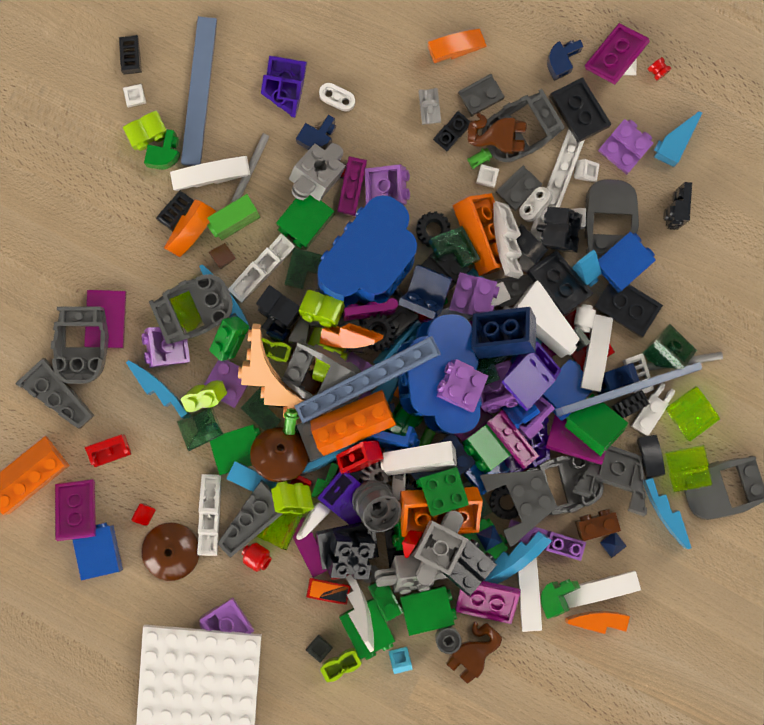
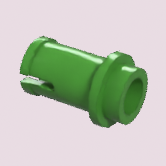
M481 148L480 152L468 158L467 161L471 168L475 169L482 163L489 162L492 155L488 148Z
M287 409L284 413L285 423L283 432L287 435L295 434L296 421L299 419V415L295 409Z
M427 426L420 438L419 446L430 445L436 434Z

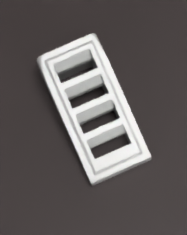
M643 353L623 360L624 365L639 361L640 365L634 366L636 370L642 369V372L637 374L638 377L644 376V380L651 378ZM650 386L641 390L647 393L653 391L654 387Z
M320 502L314 504V509L309 511L296 535V539L300 540L306 537L331 510Z

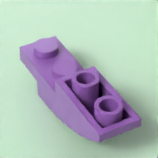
M510 520L509 527L521 522ZM534 527L518 541L519 543L528 544L539 531L552 540L544 550L580 561L586 545L584 541L538 527Z

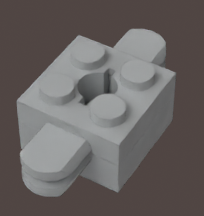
M331 143L324 150L317 144H314L297 162L289 177V180L294 183L292 194L295 198L304 200L311 195L320 202L340 179L346 165L340 162L343 156V149L339 145Z
M447 512L441 524L431 520L428 522L412 554L413 557L421 560L416 571V579L421 584H432L439 570L451 575L468 541L467 538L458 534L463 524V516L459 512Z
M412 554L408 558H405L404 555L395 556L390 569H382L374 573L378 587L392 585L393 593L399 592L400 594H407L413 590L420 592L428 591L432 588L435 580L447 579V577L439 570L432 584H421L416 579V571L421 560L413 557Z

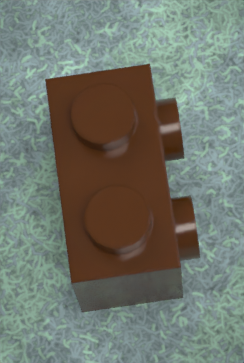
M609 509L599 511V515L591 517V514L579 517L580 520L575 521L580 540L587 541L620 532L621 529L616 512H610Z

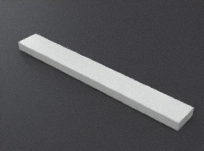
M570 129L567 131L546 187L552 194V201L547 207H560L585 141L577 143ZM547 207L533 222L530 230L540 241L542 232H537L536 227L538 224L547 225L544 223V214L547 212ZM522 252L519 265L521 270L527 273L536 264Z

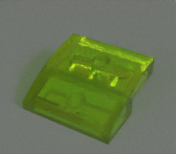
M190 291L170 299L182 328L187 332L195 330L203 322Z
M697 386L665 408L688 441H692L720 420L710 402Z
M705 445L665 453L674 492L713 485Z
M283 513L259 533L257 537L287 551L303 515Z

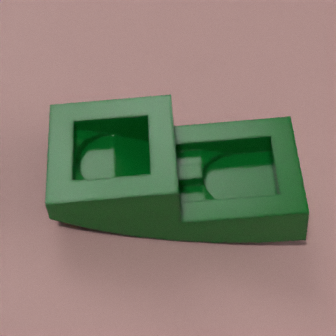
M331 463L326 480L317 479L312 497L315 498L320 495L333 480L339 468L338 464Z

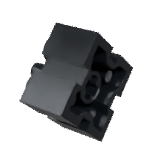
M547 207V212L544 214V223L547 225L538 224L536 227L537 232H542V245L555 251L577 253L579 244L578 232L581 230L583 215L570 208Z
M270 285L256 302L259 313L267 318L261 327L265 331H268L274 322L283 330L285 328L290 330L300 317V306Z
M332 531L330 547L333 553H328L326 565L330 577L346 579L347 574H352L353 579L369 580L371 564L368 558H373L375 542L372 536L365 533H355L354 537H350L348 532Z

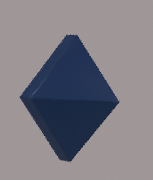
M274 322L266 334L274 342H283L290 333V330L287 328L283 330Z
M494 525L476 533L485 551L503 542Z
M617 533L608 535L600 542L611 558L627 547Z

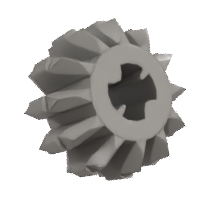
M380 461L362 469L363 473L359 475L362 484L371 480H378L384 483L392 482L391 478L381 469Z

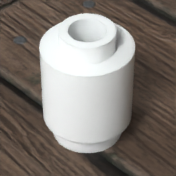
M582 304L581 307H577L574 320L575 329L580 327L584 333H590L596 314L593 306Z

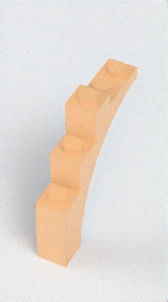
M253 324L252 330L248 329V341H251V349L247 348V360L250 361L243 360L242 367L238 368V378H242L241 385L261 386V398H264V405L284 406L283 418H285L284 413L287 409L296 410L295 405L305 401V399L286 385L271 366L262 342L261 324ZM300 417L297 419L296 425L302 423Z

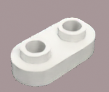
M325 83L320 87L319 95L323 102L344 112L354 108L355 97L351 92L332 83ZM331 92L332 96L327 97L325 94ZM348 100L349 104L344 105L342 102Z
M545 187L536 188L520 207V216L527 222L535 221L551 203V192Z

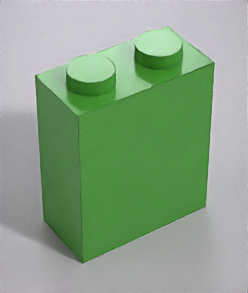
M248 194L209 216L207 219L210 223L207 226L214 237L219 236L222 241L261 217Z

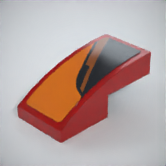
M310 578L306 597L347 605V595L350 592L351 586Z

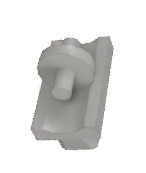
M438 88L419 90L422 125L441 123Z

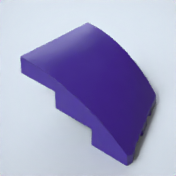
M269 56L267 75H263L261 94L290 114L291 117L296 118L307 62Z
M548 417L541 422L544 427L531 440L525 437L539 457L523 469L515 458L510 455L504 460L505 465L511 469L508 473L522 472L550 459V449L546 448L549 437L547 433Z

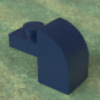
M571 40L564 47L559 41L552 47L547 59V67L554 81L572 72L573 65L569 57L581 52L583 48L581 40L576 42Z
M328 114L319 130L305 123L296 137L297 144L307 150L314 144H317L325 150L332 143V138L328 135H332L336 129L335 118Z
M630 363L604 372L601 392H597L598 395L640 381L634 364Z

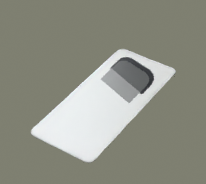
M406 474L393 475L392 493L397 500H400V491H405Z

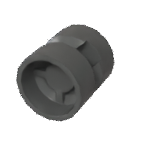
M449 626L437 630L435 641L441 652L452 654L459 650L461 636L455 627Z

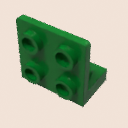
M457 467L416 480L417 488L422 487L432 517L469 505Z

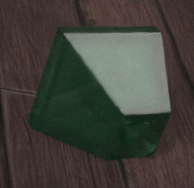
M669 324L647 346L643 354L656 367L684 369L697 349Z
M213 407L203 408L177 421L188 451L223 435Z

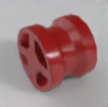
M663 57L648 67V71L655 75L656 81L660 80L672 69L665 64Z

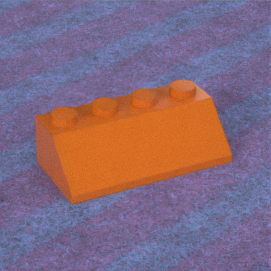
M492 193L469 196L452 205L479 276L503 269L495 239L493 212L495 200Z
M383 390L310 420L313 438L317 449L323 456L396 425Z
M47 436L43 437L0 472V512L2 515L12 513L70 466Z
M465 487L464 490L469 505L452 510L459 512L463 516V524L458 534L479 533L483 500L477 487ZM423 490L400 491L402 537H406L410 530L424 532L430 520L441 524L446 513L432 517Z

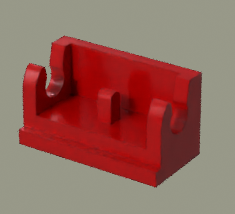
M124 434L85 447L89 461L94 467L132 455Z

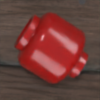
M259 543L247 545L242 551L243 563L256 572L265 570L272 559L270 551Z

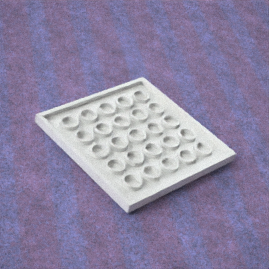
M144 625L136 725H255L262 634Z

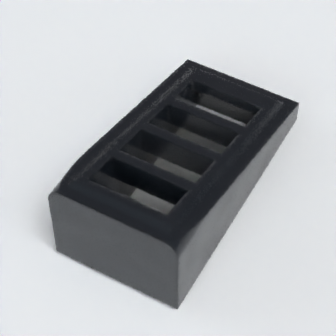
M138 35L119 37L121 72L123 75L142 73ZM134 41V44L124 45V42ZM135 48V51L125 52V49ZM135 55V58H126V56ZM127 62H135V64L126 65Z
M180 190L159 213L156 220L173 232L181 216L187 214L194 200ZM180 197L188 203L186 206L179 201ZM177 204L182 207V211L178 210L174 205ZM171 209L178 214L176 217L170 213ZM169 216L173 221L169 222L165 217Z

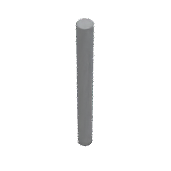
M262 134L249 162L250 175L242 177L231 202L242 197L269 139L268 135Z
M722 352L647 363V367L651 371L698 362L723 359Z

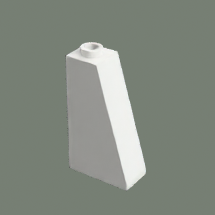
M537 280L528 287L513 308L530 306L536 317V337L560 358L567 354L570 356L577 349L576 343L579 341V337Z
M452 441L384 452V459L380 461L381 469L384 470L387 476L447 470L457 467L456 449Z

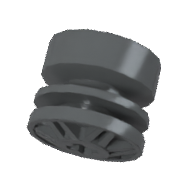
M378 480L365 482L356 489L352 498L354 510L370 531L385 532L394 527L401 517L402 508L400 502L384 482Z

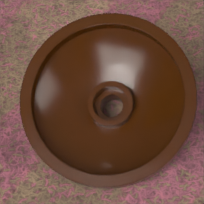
M283 427L270 428L260 433L254 440L250 451L251 463L256 472L263 478L273 482H287L297 478L305 470L309 460L301 435L297 432L293 435H287L283 432ZM282 447L284 450L279 451L277 448Z
M170 522L156 526L147 534L142 544L141 553L145 567L153 576L165 581H175L186 577L196 567L200 556L197 554L198 540L195 534L188 527L179 523ZM166 549H170L172 551L171 556L166 555Z

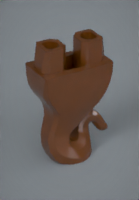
M477 113V117L480 120L469 123L468 143L475 147L495 146L508 154L522 152L525 149V140H515L516 133H526V122L516 120V118H502L493 123L482 135H478V130L484 128L487 124V119L484 115Z
M474 621L472 626L473 635L476 637L488 635L490 637L488 641L463 642L459 650L452 653L446 662L447 666L453 671L460 664L466 668L459 676L467 684L482 674L486 657L501 645L502 636L488 623L477 628L478 623Z

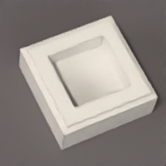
M142 84L123 88L128 108L146 104Z
M481 164L476 184L494 188L499 169Z

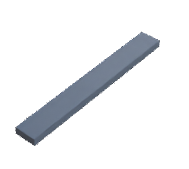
M198 16L181 159L182 165L195 166L201 164L217 18Z
M433 336L295 405L302 424L441 355Z
M701 362L555 409L557 416L575 412L702 370Z

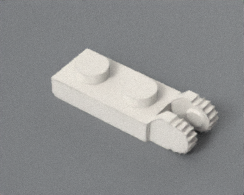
M660 383L654 393L648 398L650 404L641 409L631 427L645 436L650 435L669 405L668 402L675 394V390L671 389L667 392L664 400L658 398L665 388L664 383Z

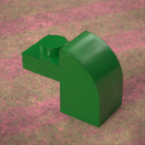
M166 130L163 147L147 146L144 164L147 167L164 170L171 168L178 162L180 153L178 150H174V148L178 147L179 137H177L174 130Z
M568 579L559 584L558 581L550 582L545 586L541 594V605L547 619L555 618L570 611L564 595L580 589L578 581Z

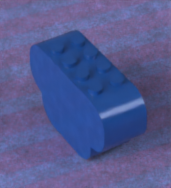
M390 196L374 197L364 208L360 207L354 221L347 223L342 236L338 235L332 244L331 250H326L321 257L322 261L318 267V291L325 296H331L343 301L345 308L348 305L356 304L358 301L365 305L369 302L385 303L414 265L417 241L414 235L407 230L409 224L408 210L403 204Z
M456 314L428 319L419 326L416 338L402 343L397 353L433 336L441 355L397 376L400 404L408 414L423 416L426 426L435 433L456 434L469 432L479 422L480 407L482 405L481 397L475 411L469 412L437 397L439 392L437 387L440 381L444 379L446 374L444 372L445 367L451 360L457 359L477 370L478 359L471 348L472 326L466 318Z

